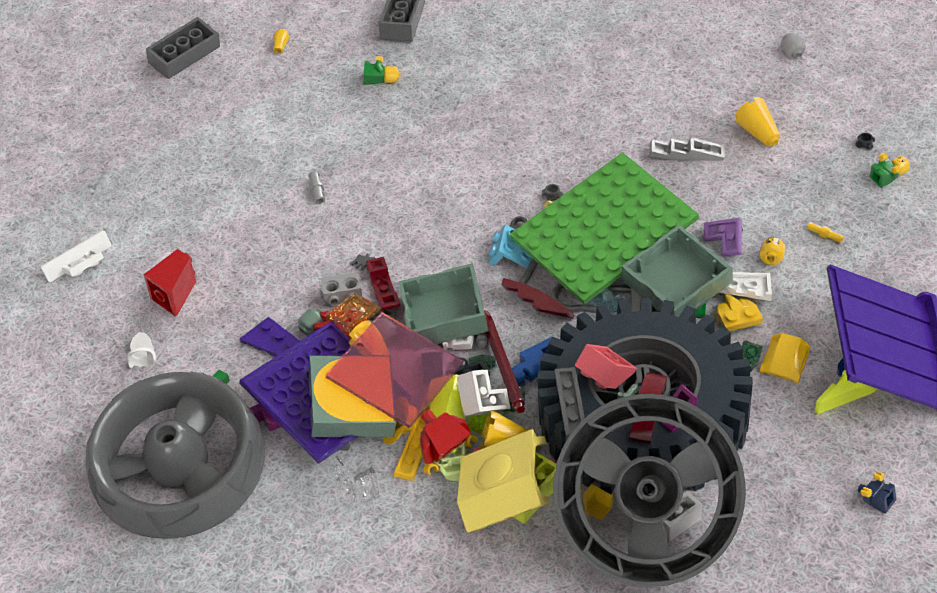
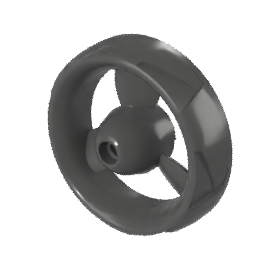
M193 371L164 373L130 385L117 394L98 417L87 441L86 472L91 491L99 507L111 521L131 533L151 538L170 539L188 537L207 531L222 523L247 501L254 491L263 470L265 461L264 438L259 422L253 412L248 408L243 399L220 379ZM176 408L174 419L161 421L148 431L144 440L143 453L117 456L122 443L137 425L154 414ZM216 414L231 425L236 433L237 441L233 459L223 475L217 469L207 464L208 452L202 436L213 424ZM148 470L151 478L161 486L169 488L184 486L189 499L170 504L142 502L125 494L118 487L116 481Z
M637 394L604 404L579 423L561 450L554 474L553 492L555 510L561 528L571 546L590 566L619 582L636 586L658 587L679 583L696 576L711 566L725 552L736 535L742 520L746 499V483L741 459L735 445L724 429L710 415L689 402L675 397L659 394ZM659 421L679 427L693 436L698 442L684 448L670 463L655 456L639 457L631 461L622 449L605 437L618 428L631 423ZM584 472L596 480L616 485L615 494L620 508L627 516L635 520L629 536L628 554L606 542L590 522L582 496ZM717 477L718 503L709 527L690 547L674 555L667 556L668 544L662 521L670 517L678 509L683 497V487L707 483ZM648 483L653 484L655 487L653 495H649L645 491Z

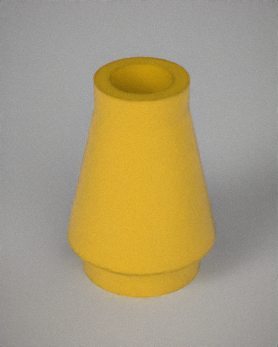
M277 29L273 34V51L275 53H283V49L290 38L288 31L285 29Z

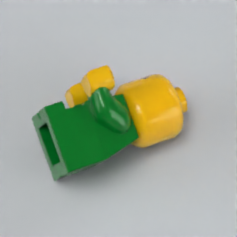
M376 56V63L364 62L363 85L384 83V81L386 83H397L401 72H398L396 66H383L381 64L383 57Z
M882 153L878 155V164L871 165L870 178L882 188L899 176L907 173L910 169V163L903 156L896 157L891 161H885L888 159V155Z

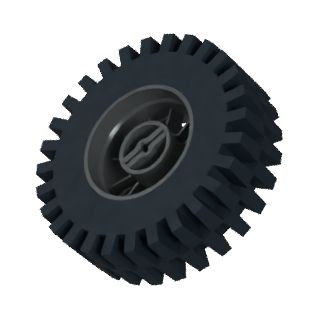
M641 298L640 311L631 312L628 299L618 300L617 314L612 315L605 303L596 306L595 321L586 312L577 315L576 328L569 323L561 327L560 339L552 337L548 343V354H542L540 371H538L537 377L539 425H541L542 436H545L546 442L549 443L550 454L555 460L559 458L567 440L554 369L575 367L585 418L604 404L618 399V393H626L633 384L639 387V391L635 395L639 394L646 373L667 376L664 394L662 395L673 397L680 385H684L698 397L697 407L710 415L724 429L737 451L738 449L742 450L745 444L746 432H748L753 387V378L750 377L751 366L748 358L743 359V347L739 341L731 344V332L725 326L715 332L714 318L705 315L696 324L695 308L686 305L680 316L677 317L674 315L673 301L664 300L661 311L652 312L651 298ZM586 344L608 347L635 366L637 370L617 388L602 389L595 384L596 380L583 376L580 373L581 370L575 364ZM655 421L651 444L630 440L632 423L618 428L605 437L622 449L631 461L639 457L655 456L670 463L684 448L698 442L686 431L679 428L672 432L659 421ZM584 472L582 484L589 487L596 479ZM600 481V488L612 495L616 485ZM648 483L646 485L648 494L655 490L653 484ZM705 483L692 486V488L697 491L703 488Z

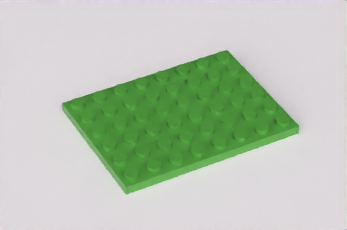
M622 152L510 233V239L585 305L622 277V265L640 252L653 246L658 239L677 225L686 229L699 219V214Z

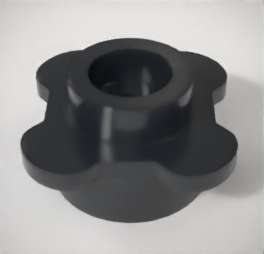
M870 133L858 135L856 147H864L868 150L873 149L875 138Z

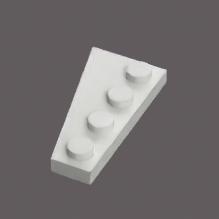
M733 272V282L719 293L772 301L770 273Z

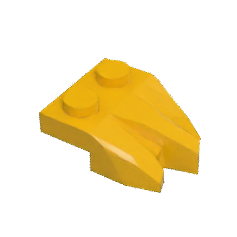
M725 294V303L718 304L715 307L714 315L717 321L729 331L763 324V317L758 307L745 297H740L737 300L732 295Z

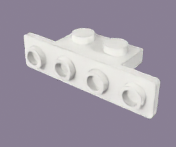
M102 230L41 266V269L49 282L65 273L72 277L79 276L84 272V269L96 266L104 258L101 252L112 245L105 231Z

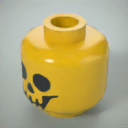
M775 237L765 239L760 247V259L768 265L779 264L784 257L785 245L780 239Z

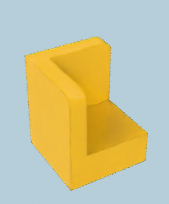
M593 484L582 495L586 513L600 521L603 520L613 507V496Z

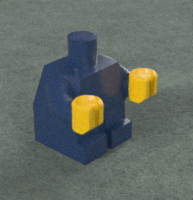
M876 471V474L874 473L873 475L876 481H870L867 486L860 484L858 492L863 496L865 503L886 514L897 500L895 485L891 483L885 484V474Z

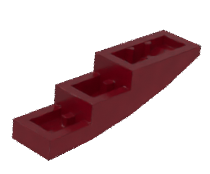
M503 278L501 285L507 291L517 292V297L522 301L533 303L532 307L536 311L574 319L575 315L551 296L521 282Z

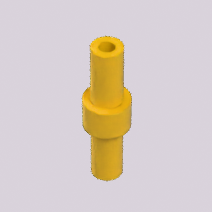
M811 222L807 225L808 230L818 233L822 238H829L839 243L843 242L844 236L832 232L828 227H820Z

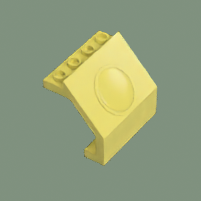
M531 429L461 458L457 504L467 533L486 528L549 504L547 495L541 496L535 479L536 446L547 444L545 436L537 437L534 430Z

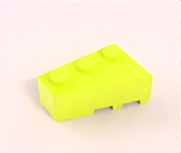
M535 451V479L541 496L547 495L549 498L553 493L554 474L557 464ZM539 508L513 518L525 524Z

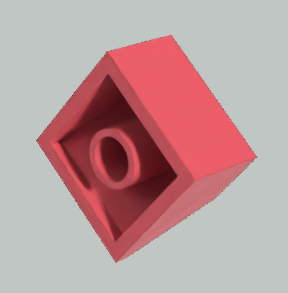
M586 344L575 364L581 370L580 373L583 376L596 380L595 384L602 389L617 388L637 370L635 366L608 347Z

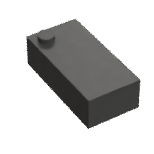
M387 0L379 21L380 39L413 42L425 0Z
M196 17L147 47L148 63L163 76L170 79L220 47L219 34L199 17Z

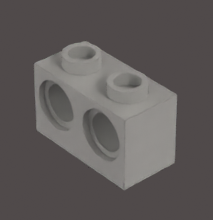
M358 272L321 278L325 306H336L340 303H355L363 300Z

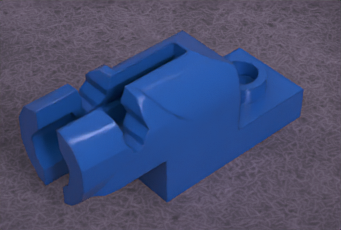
M552 337L520 352V363L512 368L519 388L526 385L525 379L532 382L538 377L542 354H548V343Z

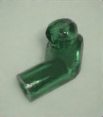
M481 354L468 358L469 364L482 360L488 369L497 367L495 357L491 355Z

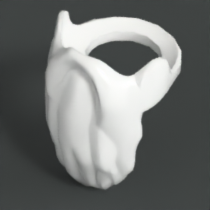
M138 332L133 337L130 343L131 351L127 354L130 368L133 366L149 367L156 360L151 339L147 334Z

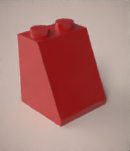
M177 249L143 274L150 299L172 315L177 316L196 283L195 271L190 255Z

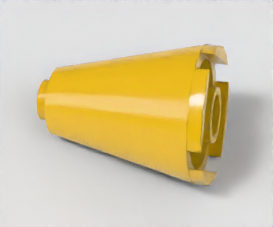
M761 97L753 98L754 102L749 103L747 101L735 113L736 119L734 121L765 146H775L779 142L780 133L765 101Z
M490 411V416H487L481 436L485 441L484 444L480 443V450L526 432L528 429L497 412Z

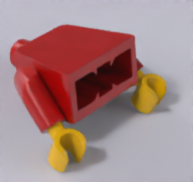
M430 409L420 416L426 424L420 433L421 452L425 463L423 471L431 476V467H433L436 473L439 471V467L433 464L434 460L437 463L463 443H465L466 447L472 448L470 440L474 443L478 441L476 436L471 435L466 421L462 418L449 415L447 412L436 417Z

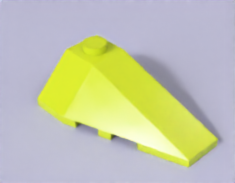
M844 370L838 383H832L818 398L815 413L821 414L874 393L877 388L859 382L853 383L848 381L846 371Z
M459 375L431 380L426 399L430 410L436 417L447 412L449 415L465 420L466 416L463 413L456 377Z

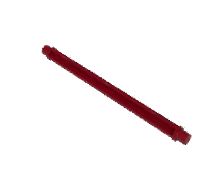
M484 310L489 330L485 333L507 388L512 406L516 409L517 413H523L525 411V402L493 318L488 311Z

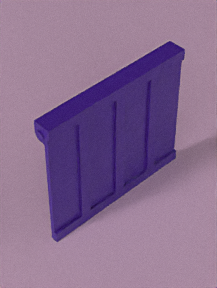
M830 264L826 270L847 380L853 383L859 382L937 409V296L930 292H921L915 296Z

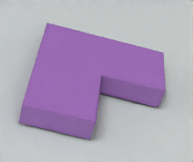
M738 217L705 222L704 241L722 240V256L742 255V219Z

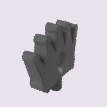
M368 253L366 257L359 254L351 264L354 266L357 263L356 268L358 269L361 266V270H364L367 266L366 261L375 259V257H370Z

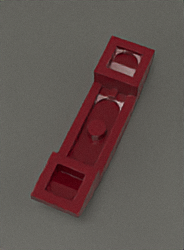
M380 257L367 260L368 273L380 309L383 311L400 307L401 304L391 282L385 258Z
M646 373L639 394H664L667 376ZM655 421L632 423L630 440L651 444Z

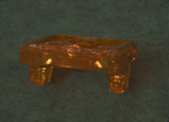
M354 293L328 312L326 317L348 335L358 324L370 319L380 309L377 304ZM351 309H357L352 313H347ZM349 317H357L351 322L345 321Z

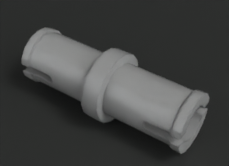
M312 171L308 177L314 203H325L324 185L321 183L320 174L317 171Z

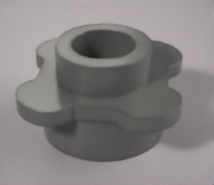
M549 184L542 190V194L547 197V201L552 202L554 199L563 196L559 186L556 184Z

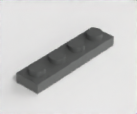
M575 367L554 369L566 440L585 418Z

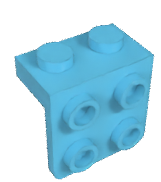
M505 224L499 232L496 231L491 239L493 244L488 252V255H490L489 264L496 265L504 256L528 268L532 258L510 239V233L515 230L514 228Z

